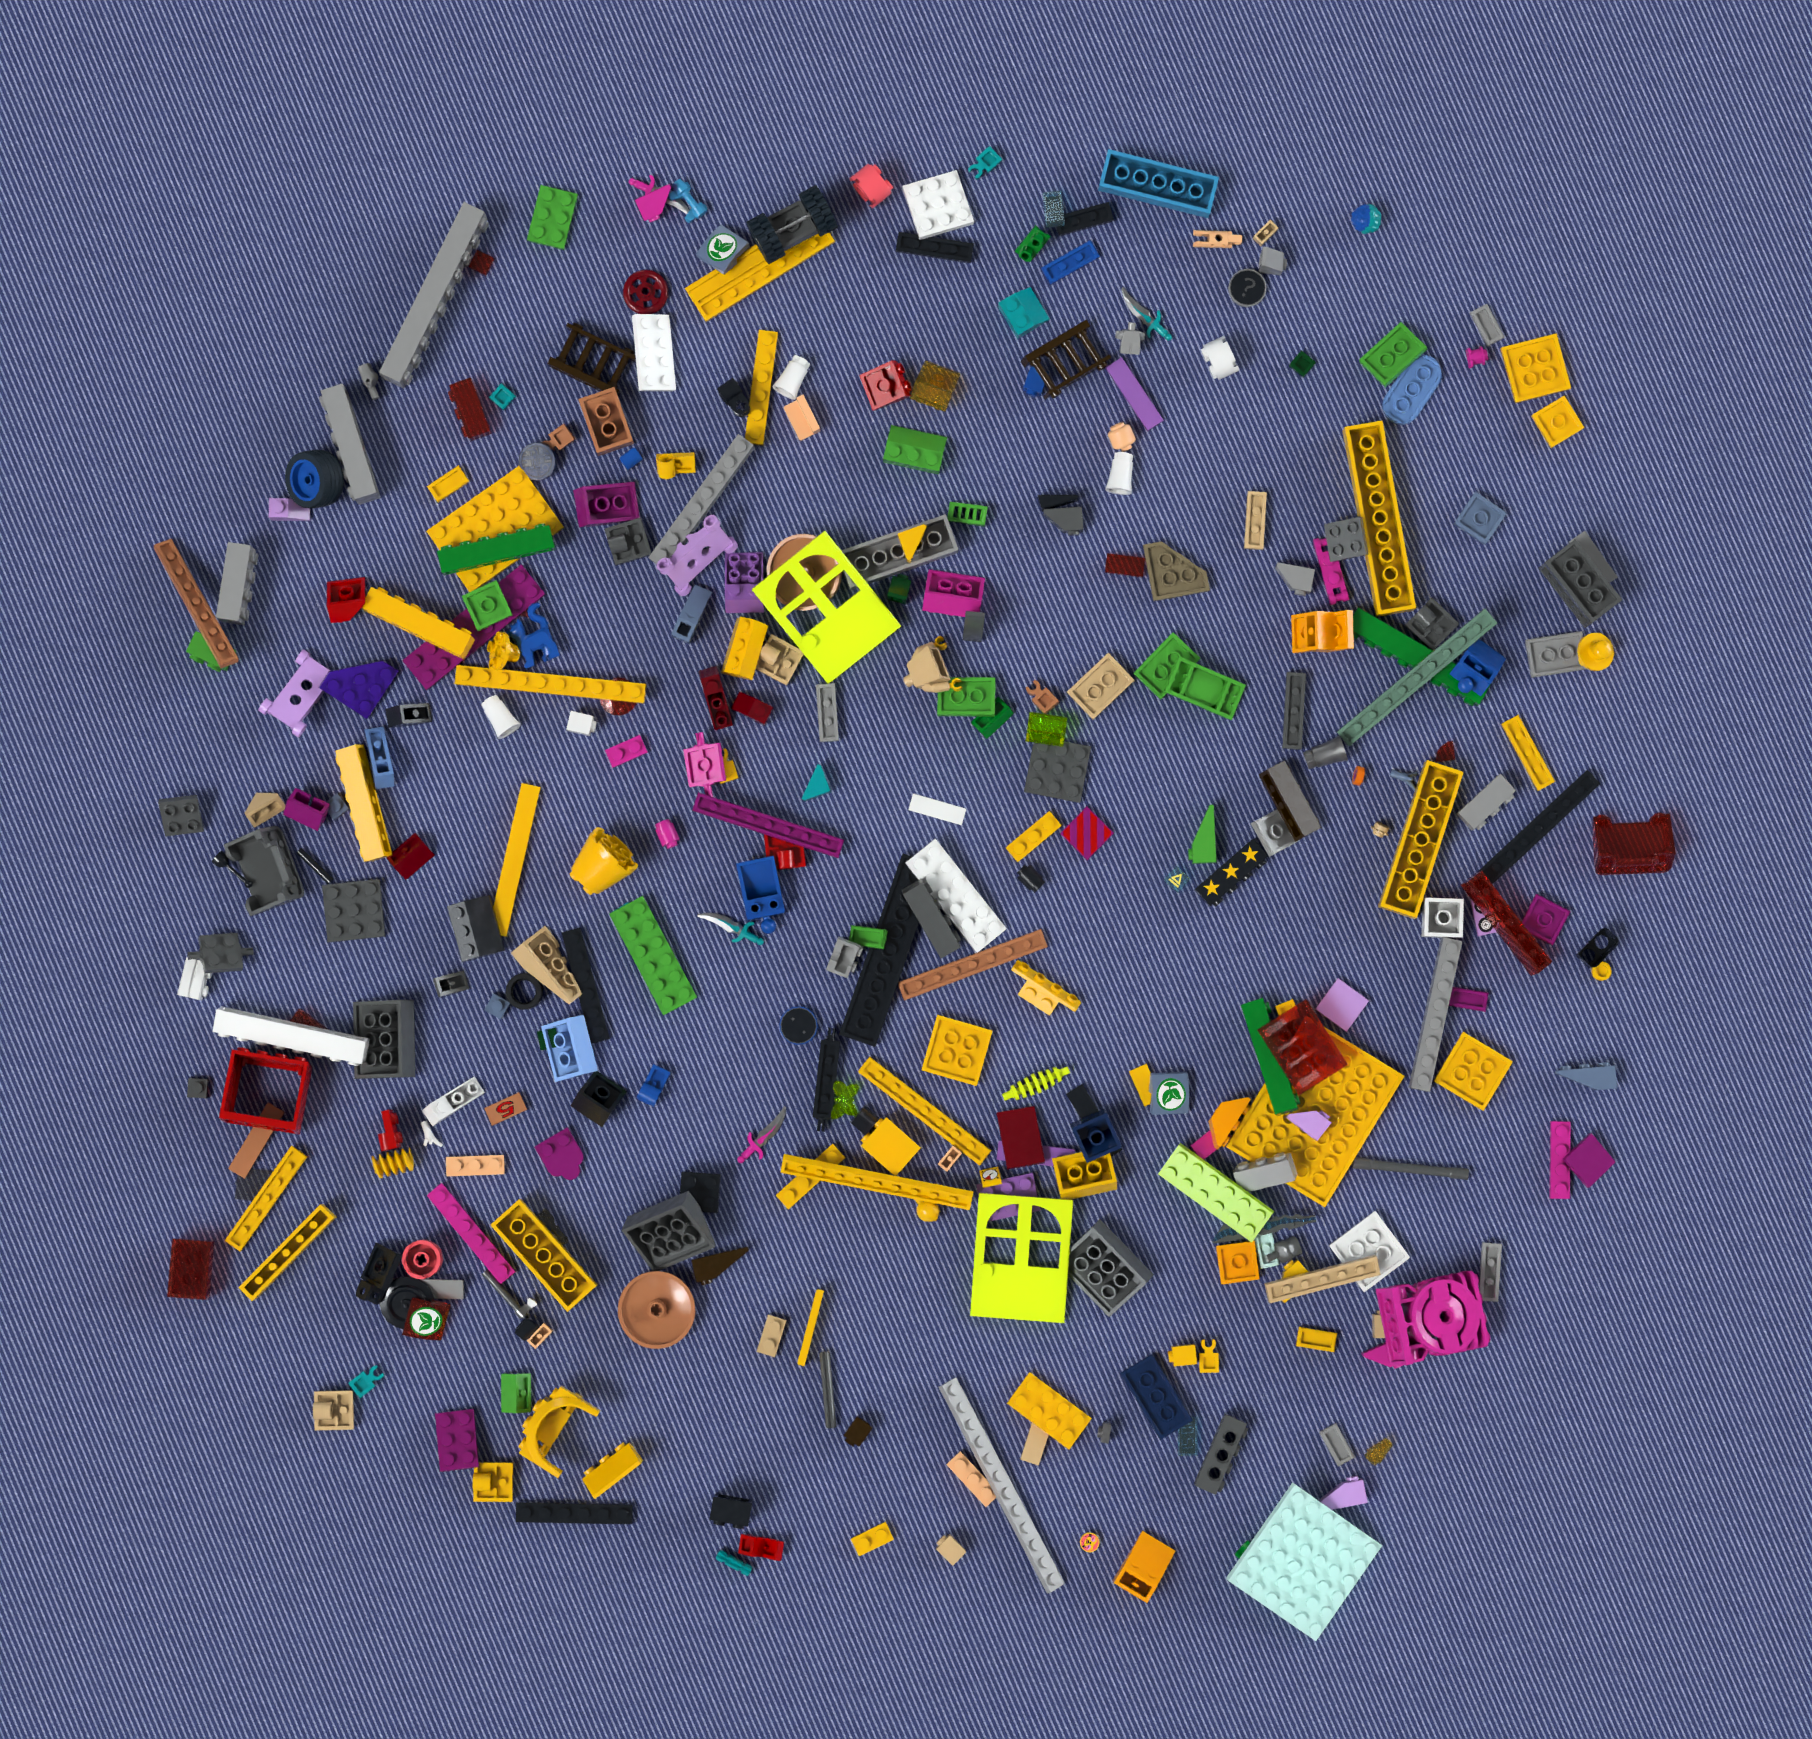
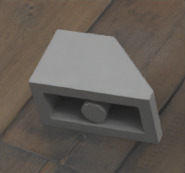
M1263 247L1260 253L1258 273L1281 275L1287 266V259H1284V253L1269 247Z
M1277 562L1275 569L1290 591H1295L1294 594L1299 596L1310 594L1315 569Z

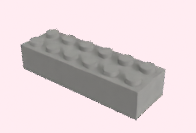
M343 384L320 390L322 394L319 397L322 408L324 407V410L328 413L325 415V419L330 429H333V432L330 433L336 447L339 448L336 454L339 462L344 465V469H342L344 479L350 484V487H347L350 498L359 505L380 499L381 496L347 389Z
M944 514L841 551L864 580L871 584L957 554L958 547L947 516ZM924 524L927 526V529L911 563H909L902 550L898 533ZM843 570L850 591L858 588L846 571Z

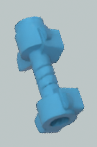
M678 179L672 184L674 191L669 194L668 199L673 201L684 198L691 207V210L685 216L687 223L699 219L707 212V206L702 202L697 203L689 193L691 188L688 182Z

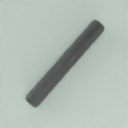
M824 1351L820 1352L819 1356L826 1428H835L836 1417L830 1353Z

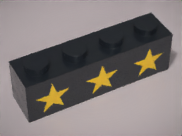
M1252 839L1194 890L1209 907L1212 904L1216 907L1224 900L1222 896L1226 892L1231 894L1238 888L1236 884L1241 879L1245 882L1253 875L1250 871L1255 867L1260 869L1267 862L1265 858L1268 855Z

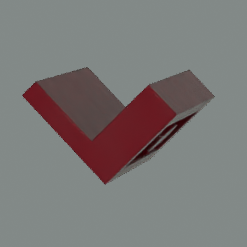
M414 833L392 852V856L386 858L399 874L407 880L435 855L421 838Z

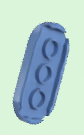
M1422 355L1397 377L1382 402L1383 413L1389 421L1394 424L1405 425L1412 422L1418 416L1442 378L1441 367L1436 359L1428 355Z

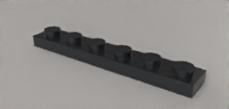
M581 928L561 932L572 974L582 993L579 996V1001L590 1042L593 1044L608 1040L610 1037Z
M516 1502V1522L632 1524L633 1504Z

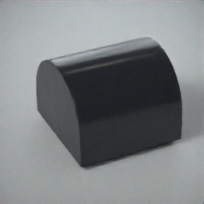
M526 1316L515 1328V1334L526 1342L536 1331L538 1325Z

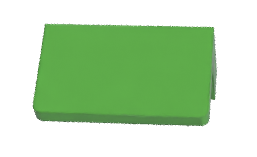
M531 1373L501 1374V1412H531Z

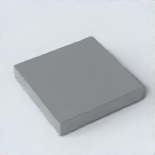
M1277 809L1251 823L1269 857L1296 843Z

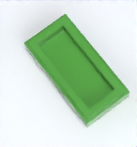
M851 925L849 941L863 947L884 949L888 931Z

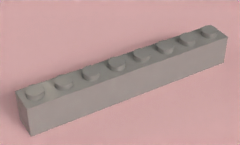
M739 434L736 436L648 558L657 565L660 559L670 558L675 553L679 542L685 545L688 541L686 536L693 534L755 449L752 443Z
M1446 937L1440 939L1408 1088L1430 1092L1462 941Z

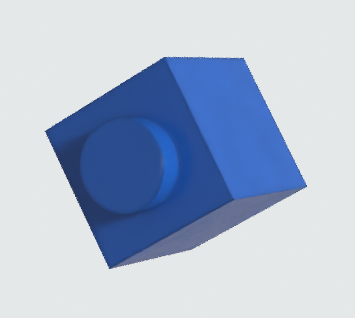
M1033 366L1030 367L1023 390L1029 396H1041L1045 383Z

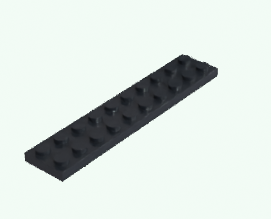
M904 853L901 856L877 925L878 929L888 931L885 948H869L839 1035L876 1047L919 924L918 919L901 891L918 881L905 864L912 856Z

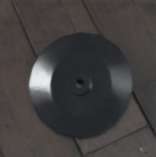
M405 1276L392 1280L379 1305L381 1313L387 1322L396 1328L409 1330L412 1329L410 1318L413 1312L423 1307L434 1309L435 1300L433 1292L426 1283L420 1279Z

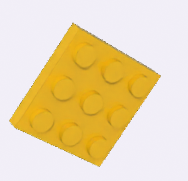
M1557 333L1500 348L1515 403L1571 389Z
M937 1015L921 1070L977 1086L992 1030Z
M1462 1032L1433 1082L1484 1111L1513 1061Z

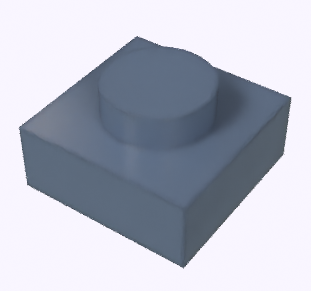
M338 793L326 801L330 804L328 813L333 820H336L350 809Z
M493 993L484 1010L502 1020L510 1003Z

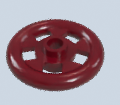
M639 270L630 275L624 284V301L632 311L638 314L656 313L665 305L668 299L667 283L655 271ZM648 277L655 280L654 285L646 282ZM636 280H640L642 283L635 288L633 283ZM648 289L649 293L647 295L642 294V290ZM655 290H661L660 298L654 297ZM635 293L639 298V300L636 302H634L631 298V295ZM652 301V306L644 307L643 302Z

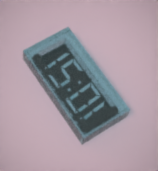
M1062 191L1044 192L1043 203L1046 227L1065 225Z
M1191 1416L1193 1421L1178 1429V1456H1197V1416Z

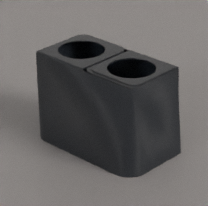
M1602 928L1584 945L1576 956L1589 969L1597 967L1618 945L1619 940L1609 929ZM1599 935H1603L1608 939V945L1603 949L1595 945V939ZM1591 949L1594 951L1595 959L1592 962L1588 963L1582 958L1584 950Z

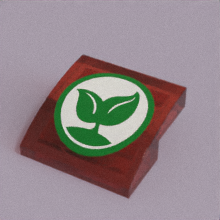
M412 1297L402 1335L426 1340H442L451 1304L433 1299L431 1302Z

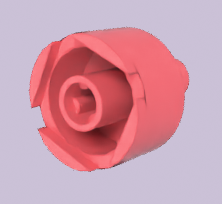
M866 164L849 179L850 181H855L853 187L865 202L869 200L872 203L869 206L874 208L891 194L893 186L887 179L884 181L880 176L881 170L875 164L873 166Z
M430 1240L412 1242L405 1248L402 1254V1264L405 1271L416 1279H426L435 1275L443 1263L441 1249ZM424 1254L427 1262L420 1264L421 1260L418 1259V1256Z

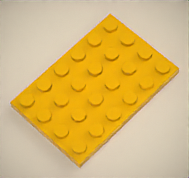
M518 466L426 532L438 549L441 550V547L446 545H452V547L460 546L459 543L464 541L478 542V539L481 537L489 536L490 539L495 538L497 534L503 532L513 534L516 533L515 530L520 528H527V530L535 529V525L543 523L551 527L552 536H554L564 526L526 473ZM521 558L456 574L468 591L471 592L486 584Z

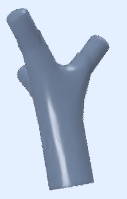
M1392 769L1390 777L1405 782L1415 791L1416 788L1411 781H1413V777L1417 775V772L1402 773Z

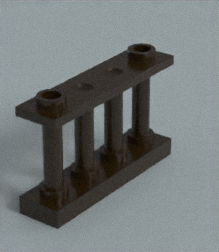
M1087 319L1027 354L1021 360L1024 368L1029 365L1031 367L1034 366L1049 389L1043 396L1045 400L1049 397H1052V399L1056 398L1062 393L1061 390L1094 370L1098 369V371H1101L1108 366L1107 362L1111 359V356L1107 355L1101 358L1086 335V331L1091 326ZM1076 337L1082 341L1095 361L1094 364L1087 368L1071 345V340ZM1057 348H1065L1080 371L1072 377L1069 375L1056 355ZM1046 356L1051 359L1064 382L1055 386L1040 363L1042 357Z
M567 323L566 328L571 332L559 357H550L547 363L548 366L598 391L615 387L619 397L620 391L617 389V383L628 361L631 360L636 363L635 352L626 347L623 350L584 331V327L577 323ZM580 335L588 339L576 365L571 367L566 364V358L577 336ZM596 343L605 349L594 372L588 375L583 372L584 369L582 368ZM613 351L621 355L622 358L610 382L608 381L606 384L600 381V375Z

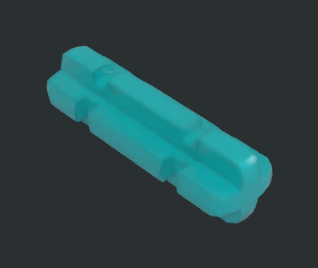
M720 1550L716 1555V1560L725 1562V1565L736 1571L740 1570L746 1576L752 1570V1566L747 1563L743 1564V1561L732 1555H727L723 1550Z

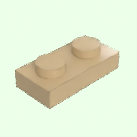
M768 1314L757 1352L772 1357L776 1356L787 1320Z

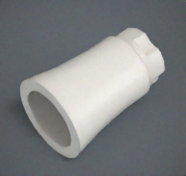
M794 355L779 379L772 386L773 389L781 395L795 400L802 381L808 372L807 369L810 363L804 358Z
M1126 452L1115 453L1106 491L1120 495L1132 494V454Z
M497 695L489 697L481 704L498 739L507 737L521 726Z

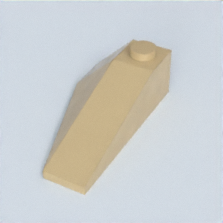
M544 926L519 945L511 954L523 969L566 1003L571 1004L582 995L574 975L566 967L567 960L559 952L558 948L560 946L558 941L547 927Z

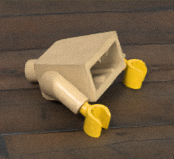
M938 636L934 643L929 642L916 648L911 660L907 663L910 674L903 678L907 687L914 685L925 692L933 693L949 691L951 688L956 692L962 690L961 686H954L955 683L961 682L959 678L953 679L951 683L948 682L951 679L939 651L947 648V643L939 644L944 641L942 636Z

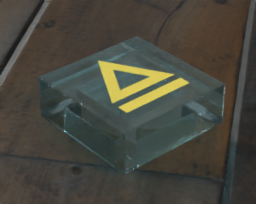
M1176 866L1163 881L1178 893L1191 878Z

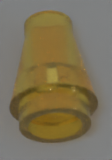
M1385 1437L1382 1441L1367 1449L1365 1457L1371 1464L1376 1466L1382 1462L1393 1444Z

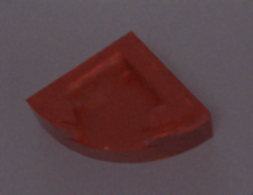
M1453 741L1443 744L1438 749L1435 762L1455 760Z

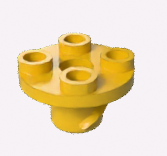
M498 631L493 641L488 642L487 651L490 652L489 668L501 670L507 661L515 663L519 660L521 651L517 644L510 642L506 632Z
M1591 633L1580 639L1577 653L1581 666L1591 671H1600L1611 664L1614 657V649L1611 641L1605 635Z

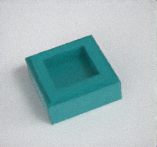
M501 383L489 396V399L504 411L516 395Z

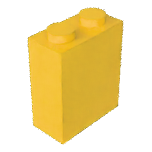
M887 1117L884 1120L880 1118L874 1125L876 1128L872 1134L868 1132L861 1139L863 1142L861 1147L896 1176L921 1147Z

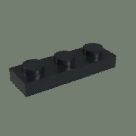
M1106 202L1063 214V223L1056 225L1058 236H1063L1113 222L1114 218L1110 204Z

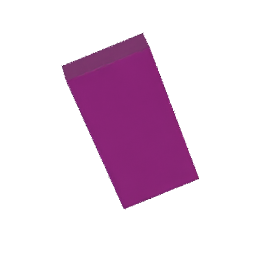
M1452 987L1449 1006L1486 1012L1489 993Z

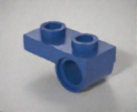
M653 1064L637 1095V1099L654 1107L671 1072Z

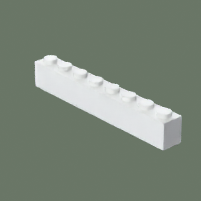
M222 1006L216 1009L213 1032L218 1033V1036L221 1037L235 1036L239 1041L253 1040L255 1044L264 1046L271 1044L274 1045V1048L281 1050L290 1048L295 1053L303 1054L308 1052L313 1057L322 1058V1056L330 1057L329 1060L336 1062L345 1060L348 1061V1064L359 1066L366 1061L370 1041L369 1038Z

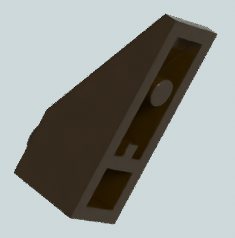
M749 1247L692 1259L696 1283L701 1282V1285L713 1283L712 1279L718 1277L748 1252Z

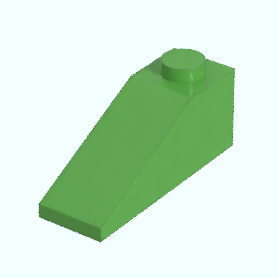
M1214 805L1208 806L1191 844V848L1188 849V860H1192V864L1216 863Z

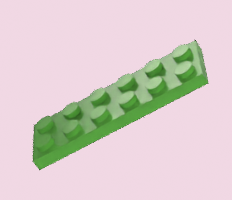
M643 896L609 914L663 1016L697 998Z

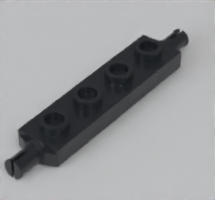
M829 1027L827 1039L821 1040L813 1108V1117L818 1119L817 1131H820L822 1124V1132H825L826 1120L832 1119L840 1042L835 1040L836 1028H833L831 1035L832 1028Z

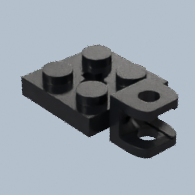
M375 1243L360 1277L361 1281L356 1290V1297L378 1305L385 1291L388 1290L392 1283L402 1255L382 1244Z

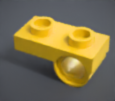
M695 452L656 454L657 473L662 479H671L678 473H696Z

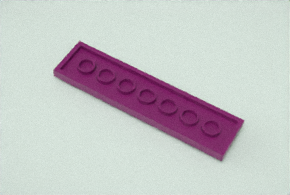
M522 565L518 566L498 583L513 616L480 631H477L467 608L450 621L455 624V628L459 630L465 628L470 631L471 636L475 639L465 660L492 639L498 631L503 630L524 613L532 603L539 601L546 595ZM424 642L402 661L422 686L429 690L464 660L435 645Z

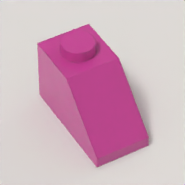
M667 184L635 199L644 221L649 220V222H653L660 218L659 214L663 212L671 190V184Z
M1386 1342L1361 1353L1365 1358L1388 1367L1393 1366L1394 1369L1403 1366L1390 1365Z

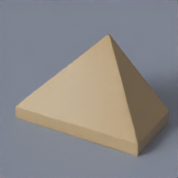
M256 793L245 811V815L255 828L285 810L286 805L278 793Z

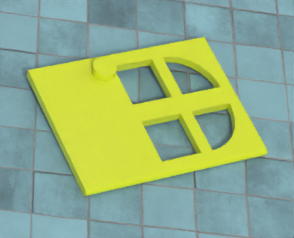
M823 531L752 588L755 595L828 684L901 627V624L826 531ZM812 555H826L835 559L838 564L815 582L799 561ZM845 570L860 590L836 609L821 588ZM789 571L804 591L780 610L776 602V588L781 577ZM810 597L824 614L825 618L807 633L801 635L786 616Z
M979 1193L970 1316L1065 1323L1073 1200ZM1019 1204L1017 1230L986 1228L990 1216L996 1210L1006 1205ZM1032 1205L1050 1211L1060 1224L1061 1234L1031 1231ZM986 1236L1015 1238V1264L984 1262ZM1030 1240L1061 1242L1059 1268L1028 1266Z

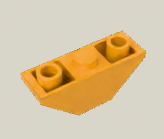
M1246 1097L1221 1102L1208 1121L1215 1149L1218 1150L1221 1146H1226L1230 1140L1228 1136L1230 1131H1235L1240 1124L1239 1117L1241 1114L1245 1116L1251 1106L1248 1105L1251 1100L1250 1098Z

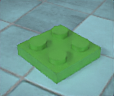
M497 580L462 596L477 631L513 616Z

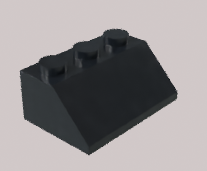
M490 895L447 906L462 962L472 961L505 951Z

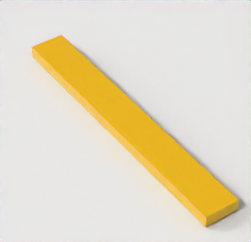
M521 783L493 906L501 936L505 937L508 934L541 787Z
M871 1057L859 1069L858 1072L979 1166L991 1152L983 1143Z

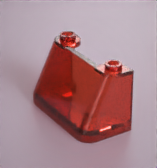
M1655 813L1649 819V822L1611 823V818L1606 815L1593 816V851L1596 874L1664 873L1671 870L1676 851L1670 814Z

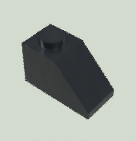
M429 703L404 704L385 709L388 728L432 722Z

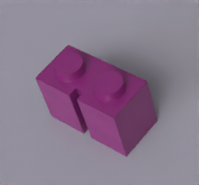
M295 788L287 800L283 815L318 831L326 819L330 804L314 797L310 807L308 804L311 795Z

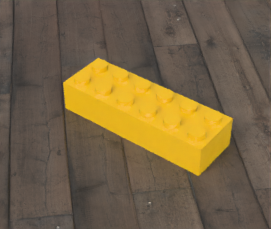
M522 1199L516 1201L491 1224V1227L567 1312L597 1286V1283Z

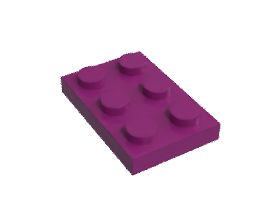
M474 1409L435 1413L440 1472L479 1468Z

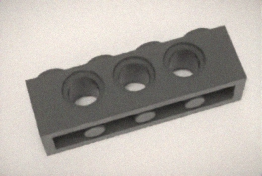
M1224 1413L1194 1481L1196 1487L1214 1495L1222 1491L1225 1481H1222L1225 1473L1229 1474L1233 1466L1230 1463L1232 1457H1236L1240 1450L1239 1441L1241 1438L1244 1439L1247 1434L1246 1422ZM1227 1432L1235 1434L1232 1442L1225 1441V1434ZM1219 1450H1226L1227 1457L1224 1460L1217 1458ZM1216 1467L1219 1469V1475L1212 1478L1209 1476V1471L1211 1468Z

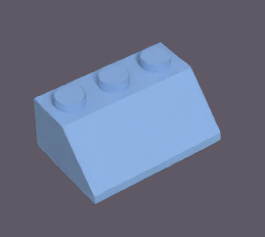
M584 1015L566 1018L541 1026L555 1082L598 1071ZM556 1028L557 1034L554 1036L555 1048L551 1046L547 1029Z

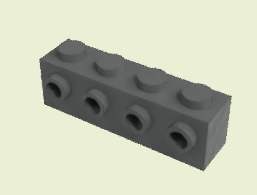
M920 879L901 890L940 958L961 948L959 944L961 938L956 930L952 932L949 927L952 923L947 914L942 915L940 911L942 906L938 899L932 898L930 893L933 891L928 882L924 883Z

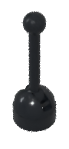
M220 851L212 860L214 865L220 868L227 867L245 883L246 888L252 887L251 881H247L228 864V857L223 851Z

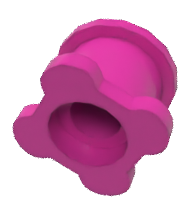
M1482 346L1474 350L1467 348L1466 357L1469 368L1477 364L1485 365V361L1488 360L1486 349L1483 350Z

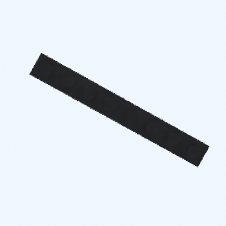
M1586 770L1478 870L1475 875L1489 888L1598 787L1600 782Z

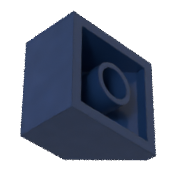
M1105 1109L1070 1124L1087 1163L1122 1148Z

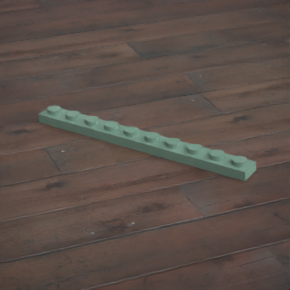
M1484 608L1340 728L1337 733L1348 746H1351L1497 624L1496 620Z

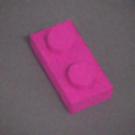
M640 735L605 750L612 768L648 753Z

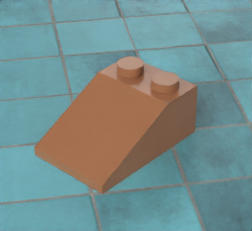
M615 387L578 399L598 456L634 444Z

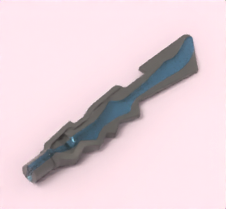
M1299 1214L1275 1216L1266 1222L1258 1234L1261 1236L1278 1232L1283 1228H1288V1230L1298 1228L1305 1224L1316 1222L1315 1215L1301 1216ZM1223 1224L1212 1242L1215 1244L1245 1238L1227 1224Z

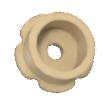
M1375 822L1374 826H1371L1374 835L1381 838L1384 835H1389L1387 833L1389 830L1388 826L1380 822Z

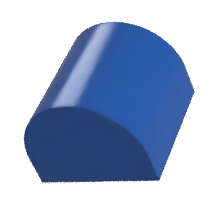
M633 447L622 455L619 460L628 471L642 461L643 458L636 448Z

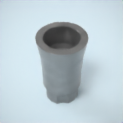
M1340 735L1328 742L1312 747V750L1303 752L1308 769L1348 761Z

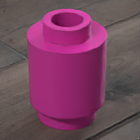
M669 819L655 825V831L662 847L666 846L667 849L678 845L677 841L680 838L674 824Z

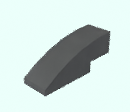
M966 611L963 630L964 641L982 642L985 613Z

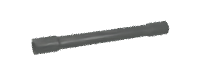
M1355 1157L1352 1162V1168L1393 1171L1468 1180L1469 1176L1468 1168L1438 1167Z

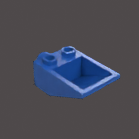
M1478 639L1465 650L1450 672V675L1459 681L1458 689L1461 692L1468 693L1472 690L1481 696L1496 677L1507 658Z
M774 856L736 863L747 920L752 921L763 918L761 930L766 934L773 933L776 929V923L771 917L786 914ZM772 901L777 902L776 908L770 907ZM753 905H757L759 907L757 912H753L751 910V907Z

